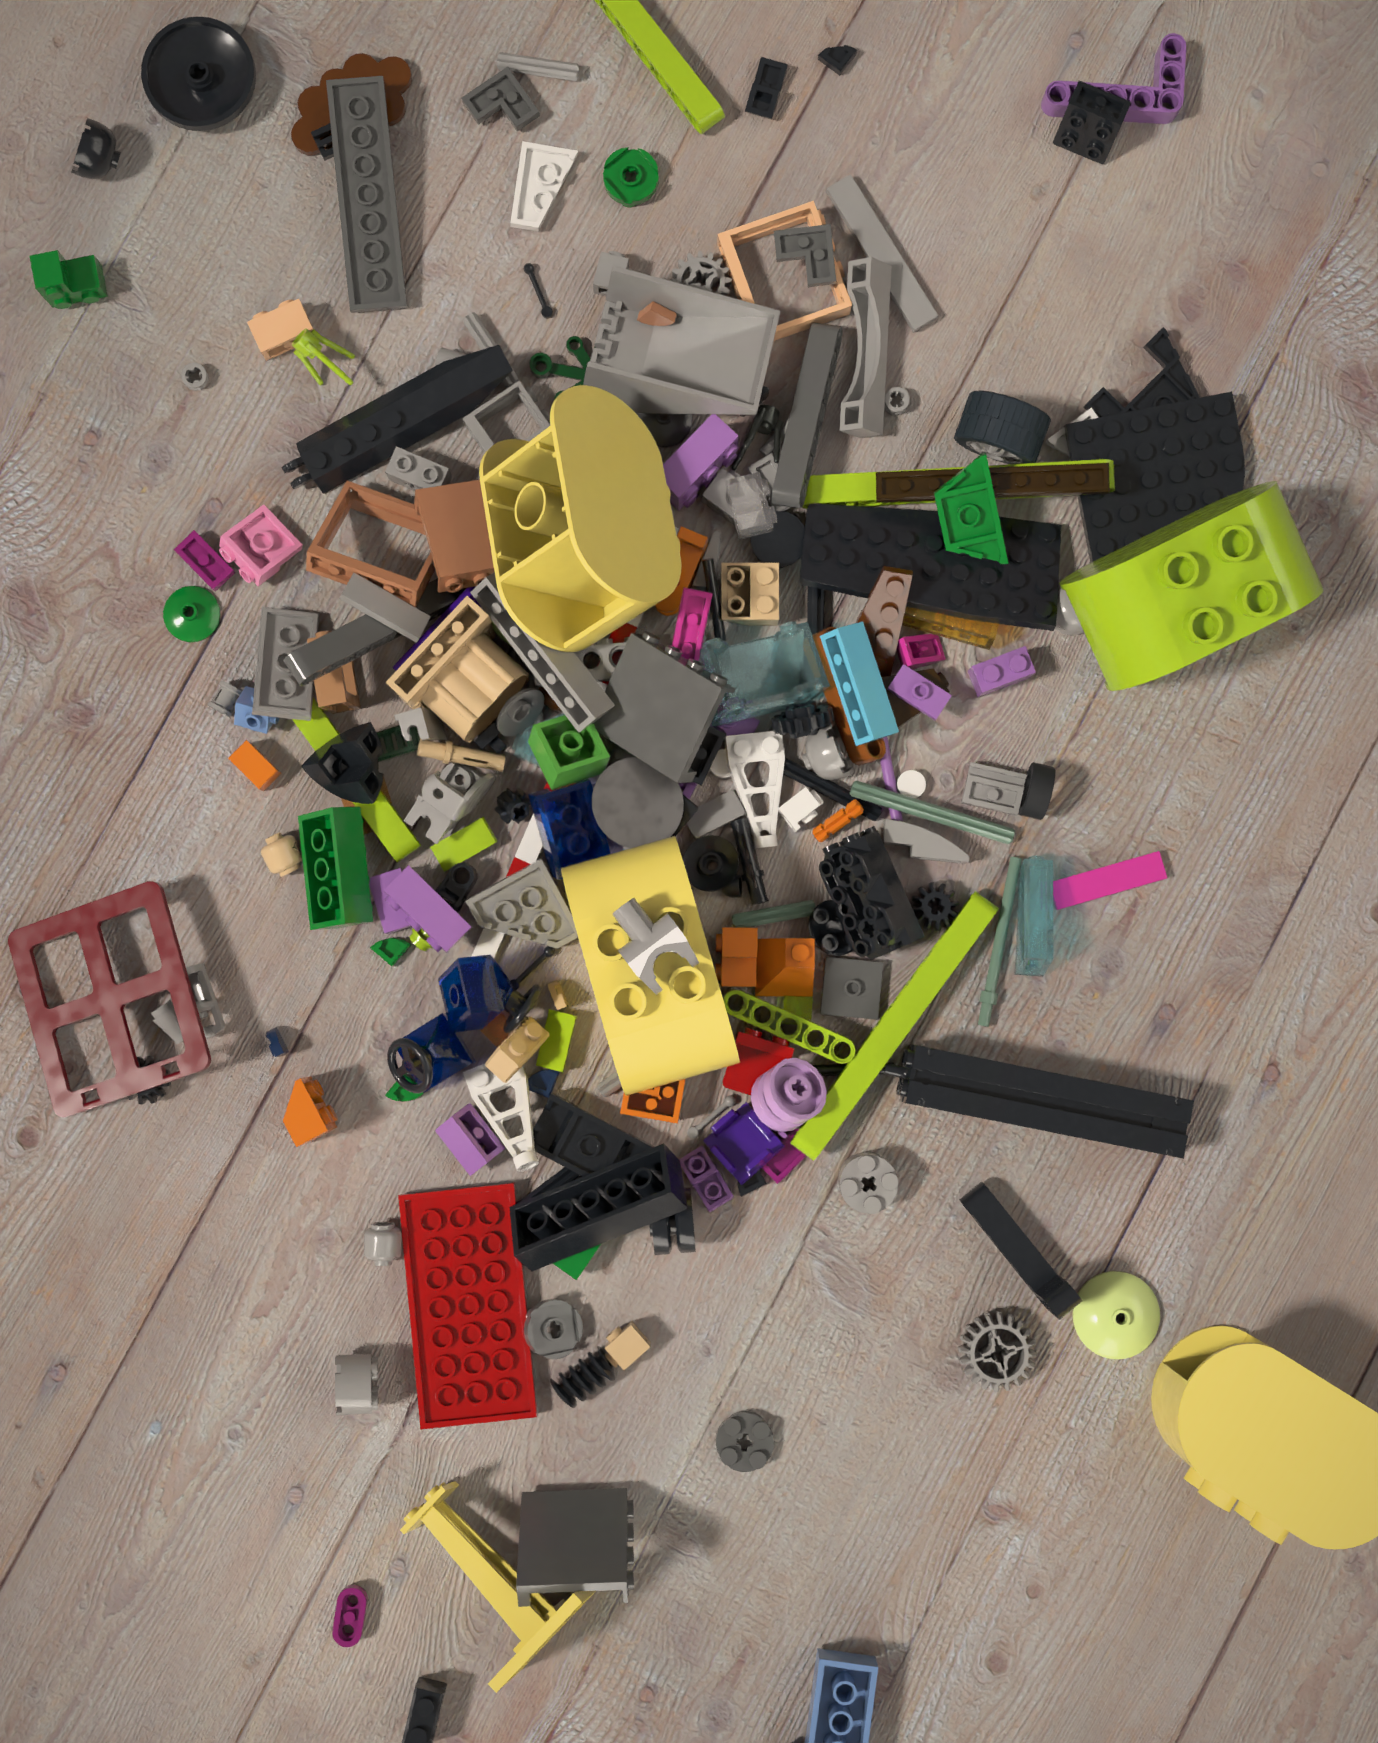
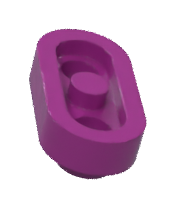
M348 1585L342 1589L337 1598L332 1635L335 1642L342 1647L354 1646L359 1642L363 1634L368 1596L361 1586ZM355 1595L358 1598V1603L352 1604L348 1597ZM351 1625L354 1632L347 1633L344 1630V1626Z

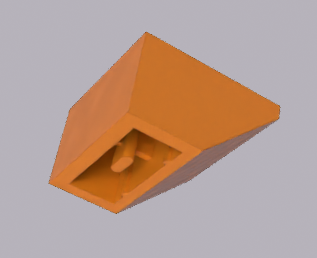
M311 1076L295 1081L283 1118V1123L296 1147L307 1144L337 1128L335 1121L338 1120L337 1115L331 1105L326 1106L321 1097L324 1095L323 1088L317 1079L313 1081Z

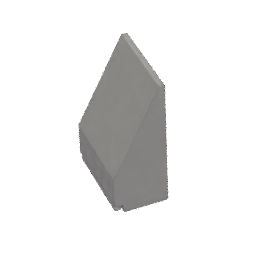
M613 266L606 295L607 302H605L601 317L602 323L599 325L594 344L596 348L593 349L590 362L587 364L583 385L597 387L615 395L635 413L756 415L780 311ZM653 301L677 314L675 322L667 326L644 324L637 321L639 312Z

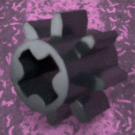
M507 788L506 791L497 796L498 806L494 810L506 824H509L511 820L519 824L520 821L529 815V805L532 804V801L526 797V793L520 788H517L515 792Z

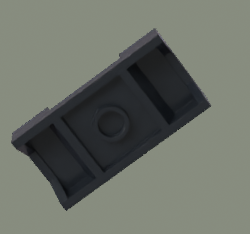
M551 1093L533 1128L535 1152L581 1176L588 1175L654 1147L554 1093Z

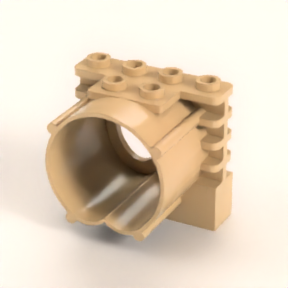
M466 596L386 683L412 710L420 707L430 708L465 742L471 743L498 718L506 701L521 691L523 686L529 681V673L493 641L496 633L491 625L492 621L489 615L472 599Z

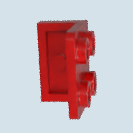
M746 1027L744 1033L738 1031L735 1044L740 1063L726 1068L722 1081L723 1086L751 1095L752 1086L758 1077L784 1059L792 1058L794 1048L788 1047L790 1041L773 1036L772 1041L761 1038L762 1032Z

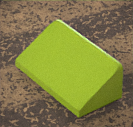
M549 1009L545 1030L549 1032L550 1036L540 1047L536 1062L537 1066L564 1072L577 1019L576 1015Z

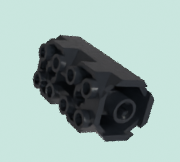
M875 826L863 830L859 834L857 832L847 836L839 844L836 842L822 849L824 860L819 864L821 878L831 899L837 904H845L848 909L847 914L843 916L842 923L851 946L858 956H866L873 960L925 937Z

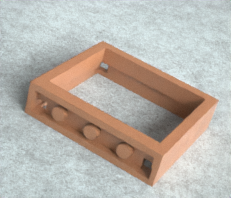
M346 481L307 550L306 571L347 585L352 574L356 573L416 608L435 571L431 552L415 581L331 551L328 548L350 508L426 535L421 516L416 514L414 504L372 490L363 485Z

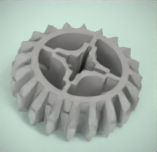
M996 1311L995 1320H992L990 1313L986 1312L984 1313L986 1322L982 1323L978 1317H975L974 1322L978 1326L975 1329L971 1325H966L965 1327L971 1333L970 1336L960 1335V1340L967 1343V1346H958V1351L967 1355L959 1358V1362L962 1365L969 1364L963 1371L966 1375L973 1374L971 1381L974 1384H977L982 1379L981 1387L987 1390L992 1382L994 1392H999L1000 1383H1003L1005 1390L1009 1391L1011 1390L1010 1381L1013 1380L1017 1386H1020L1021 1381L1017 1378L1022 1374L1024 1378H1029V1373L1024 1370L1026 1366L1035 1368V1363L1028 1360V1358L1037 1357V1352L1028 1348L1036 1345V1340L1033 1338L1026 1339L1032 1331L1029 1328L1022 1329L1024 1322L1021 1319L1013 1323L1014 1316L1008 1313L1003 1321L1002 1313ZM996 1329H1006L1013 1332L1018 1341H1001ZM988 1332L987 1344L975 1353L978 1340ZM995 1342L1001 1349L1004 1348V1350L1000 1351V1361L994 1354L991 1355V1353L995 1352ZM1020 1350L1017 1362L1008 1370V1359ZM982 1360L984 1363L994 1362L999 1374L983 1371L976 1362Z

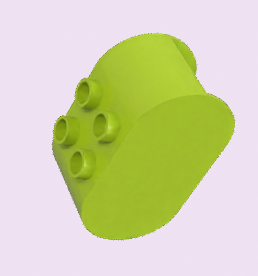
M1277 481L1262 483L1211 503L1078 569L1059 583L1061 589L1065 590L1106 679L1105 686L1109 691H1118L1138 686L1177 671L1296 612L1314 601L1324 591Z

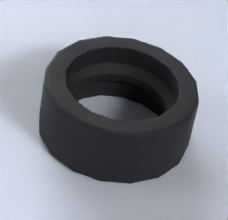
M1035 762L1031 763L1026 774L1019 815L1038 820L1044 818L1054 788L1056 773L1054 767Z

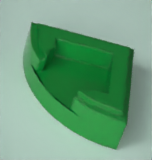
M388 938L376 942L370 949L393 967L410 948L411 944L402 939Z
M407 1074L404 1075L409 1082L418 1084ZM396 1081L385 1096L394 1101L407 1102L419 1098L426 1091L412 1093L405 1090Z

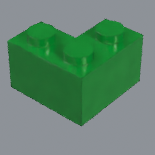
M55 250L29 256L35 289L52 308L66 309L74 303H96L100 298L108 297L102 264L95 255L65 260L60 252Z

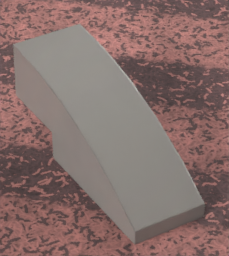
M889 819L883 821V843L885 845L909 847V858L961 864L969 862V855L955 844L934 832L906 822Z

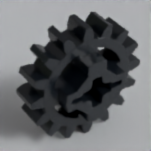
M816 701L786 706L787 710L771 718L775 734L785 735L789 733L790 738L816 735L819 728L826 727L825 725L832 724V721H835L831 705L826 706V704L817 706Z

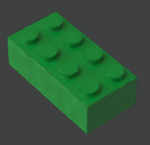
M331 807L299 815L298 824L310 930L336 929L373 922V906L370 896V878L367 869L361 807Z

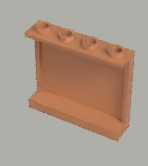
M480 480L416 489L414 507L416 514L420 515L438 576V592H457L463 588L475 587L485 577L494 573Z

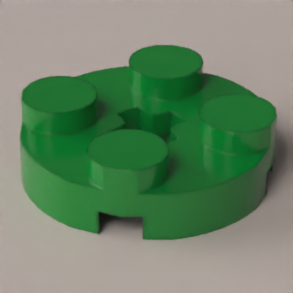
M626 147L616 150L608 157L604 165L603 180L605 190L614 201L621 203L627 208H632L635 205L646 202L654 195L659 184L656 161L643 149L638 148V150ZM629 171L631 174L634 172L638 173L636 181H625V172Z

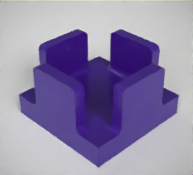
M747 1102L738 1110L734 1111L731 1109L711 1127L713 1132L703 1140L711 1152L741 1185L785 1147L771 1129L760 1121Z

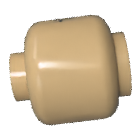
M281 832L265 839L267 845L262 847L260 853L271 873H279L280 877L301 867L302 851L294 836H282Z

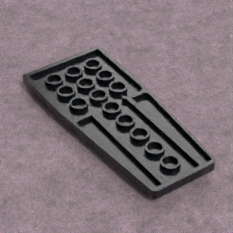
M810 504L806 512L799 581L805 586L868 599L884 566L912 570L913 576L906 607L973 621L1054 631L1057 621L1062 525L999 516L1008 564H1001L998 561L986 558L971 557L965 553L958 554L946 551L938 511Z

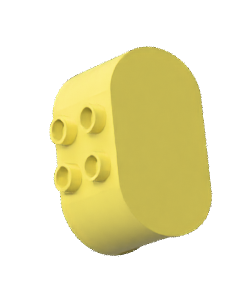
M579 385L570 387L559 394L554 400L550 411V426L531 441L520 439L500 441L485 452L480 462L479 476L497 588L502 603L509 615L530 637L555 650L564 652L581 651L667 598L675 590L681 575L680 541L676 536L670 504V489L666 483L662 457L646 425L618 397L593 386Z
M672 836L561 868L573 921L610 1051L625 1095L740 1063L731 1025L676 837ZM632 898L637 900L653 923L668 913L686 937L699 961V964L692 967L685 957L682 958L677 953L665 952L659 955L655 960L653 968L656 976L655 980L663 991L657 995L633 972L618 951L630 942L631 939L612 914Z
M1216 1325L1201 1328L1182 1338L1170 1349L1160 1363L1154 1377L1151 1394L1152 1412L1156 1426L1164 1441L1190 1465L1183 1479L1196 1487L1199 1494L1229 1513L1238 1499L1239 1501L1234 1511L1250 1521L1249 1524L1253 1528L1280 1545L1283 1544L1289 1532L1310 1545L1325 1549L1352 1548L1365 1544L1378 1536L1377 1412L1269 1345L1235 1327Z

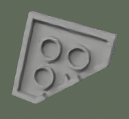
M542 859L533 862L464 900L479 927L537 942L556 949L578 938L572 914Z

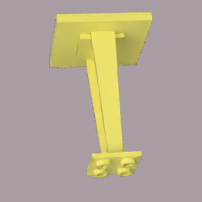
M456 1481L449 1484L443 1482L440 1486L436 1485L424 1497L427 1501L425 1504L423 1503L419 1508L415 1507L403 1519L406 1524L400 1531L406 1534L419 1528L424 1523L521 1640L513 1649L516 1653L514 1657L488 1683L497 1693L531 1661L596 1591L574 1592L567 1601L562 1599L555 1606L541 1593H531V1606L518 1607L516 1589L517 1570L444 1501L459 1484Z

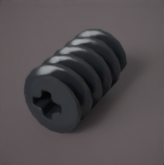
M597 1346L599 1356L596 1357L591 1352L587 1353L589 1363H586L581 1358L578 1359L580 1369L577 1370L569 1365L570 1376L567 1377L564 1373L559 1372L560 1383H557L552 1378L550 1379V1383L557 1395L571 1408L577 1406L576 1397L581 1401L586 1400L585 1390L593 1395L596 1393L595 1384L604 1388L606 1386L604 1377L610 1381H614L616 1378L613 1365L605 1357V1352L600 1346Z

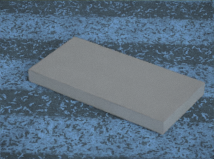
M270 607L261 608L252 715L311 721L314 681L300 686L283 660L294 650L308 644L307 639L315 637V633L318 632L319 613Z

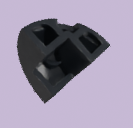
M364 723L337 735L325 743L301 767L317 784L330 793L351 802L373 804L380 793L384 777L383 773H379L378 757L383 755L382 746L372 723Z

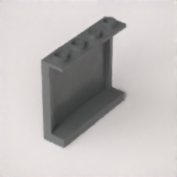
M644 631L643 634L631 633L605 690V693L615 706L593 724L598 733L676 783H690L697 773L690 766L724 694L734 693L736 688L727 684L728 679L726 677L704 670L705 665L691 658L688 660L681 656L683 652L680 649L671 645L664 646L659 642L660 638L655 634Z
M627 1488L522 1492L516 1581L518 1607L531 1606V1593L623 1590V1603H628V1590L634 1589L633 1570H628V1565H634L633 1546L628 1547V1542H634L633 1523H628V1519H634L633 1500H628Z

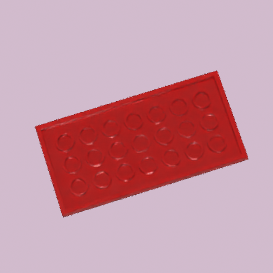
M515 1182L399 1194L420 1430L537 1417L532 1353L524 1336L527 1302L523 1264L514 1257L509 1207L517 1203Z

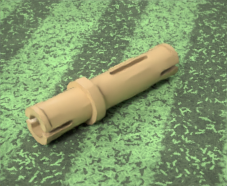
M420 738L417 756L441 760L443 764L452 762L502 772L504 769V754L456 746L451 741L441 743Z

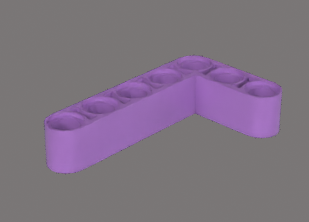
M1176 33L1168 34L1163 38L1155 54L1153 87L1084 83L1130 101L1131 104L1123 122L1169 124L1176 118L1183 105L1186 41L1181 35ZM1165 49H1172L1175 55L1167 53ZM1164 76L1172 77L1174 82L1165 80ZM1051 82L1047 86L1041 101L1043 112L1051 117L1063 118L1078 82ZM1050 96H1058L1061 102H1054ZM1134 101L1142 102L1145 107L1136 106ZM1162 103H1169L1173 109H1166Z

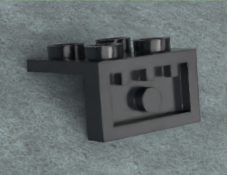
M1079 80L1057 130L1053 144L1097 163L1104 164L1131 102Z

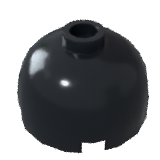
M87 118L85 125L91 128L90 130L85 128L82 133L74 164L79 165V168L73 166L71 173L87 179H100L108 173L110 167L116 169L121 152L116 151V138L112 131L105 125Z

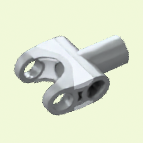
M632 898L612 914L631 939L630 942L618 950L633 972L656 995L663 991L655 980L656 976L653 968L655 960L659 955L665 952H674L682 958L685 957L692 967L699 964L686 937L668 913L653 923L637 900Z

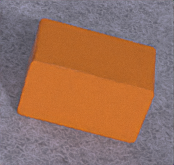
M248 740L228 757L262 791L267 789L282 774Z

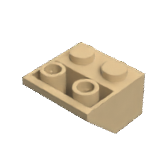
M721 563V621L748 626H778L779 563Z

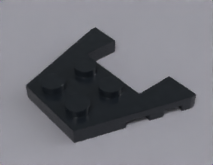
M1163 327L1143 347L1163 367V370L1126 407H1123L1102 387L1083 408L1085 410L1092 408L1097 416L1104 417L1200 398L1189 374H1186L1179 360L1180 356L1168 338L1167 330Z

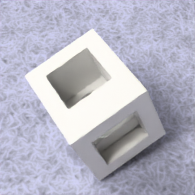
M805 787L779 807L778 812L794 833H796L801 828L798 823L802 821L805 825L818 815L815 810L824 802L815 790L809 792Z

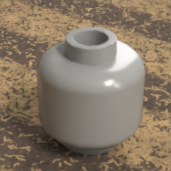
M375 1222L371 1224V1228L364 1232V1255L367 1259L373 1260L374 1265L389 1266L392 1265V1260L401 1256L402 1231L395 1227V1223Z

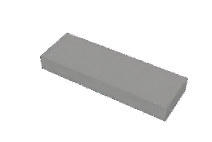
M356 573L352 574L339 598L416 643L431 617Z

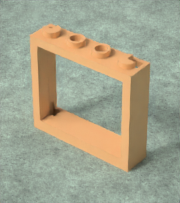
M814 201L717 235V245L725 267L729 268V278H732L731 284L737 299L755 304L735 246L773 234L776 230H784L807 222L808 226L826 225L824 215L821 214L820 209H816ZM832 239L833 252H835V245ZM834 258L836 284L830 285L837 305L777 325L774 341L810 329L812 323L824 324L850 315L852 302L842 279L845 277V273L840 261L836 262Z

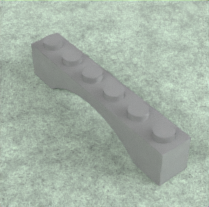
M873 257L848 261L847 291L856 319L858 353L852 383L841 402L840 431L859 438L883 435L892 266Z

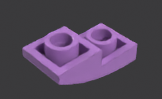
M703 1146L679 1159L682 1169L709 1212L734 1198Z

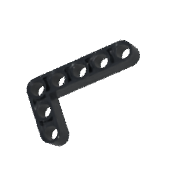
M982 1181L959 1199L1031 1291L1057 1319L1063 1318L1082 1302L1076 1291L1053 1270Z

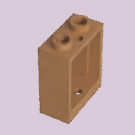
M331 631L317 632L315 633L314 638L307 639V643H310ZM353 661L314 680L319 708L332 714L361 709Z

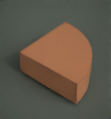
M653 301L639 312L637 321L652 326H667L675 322L677 314Z

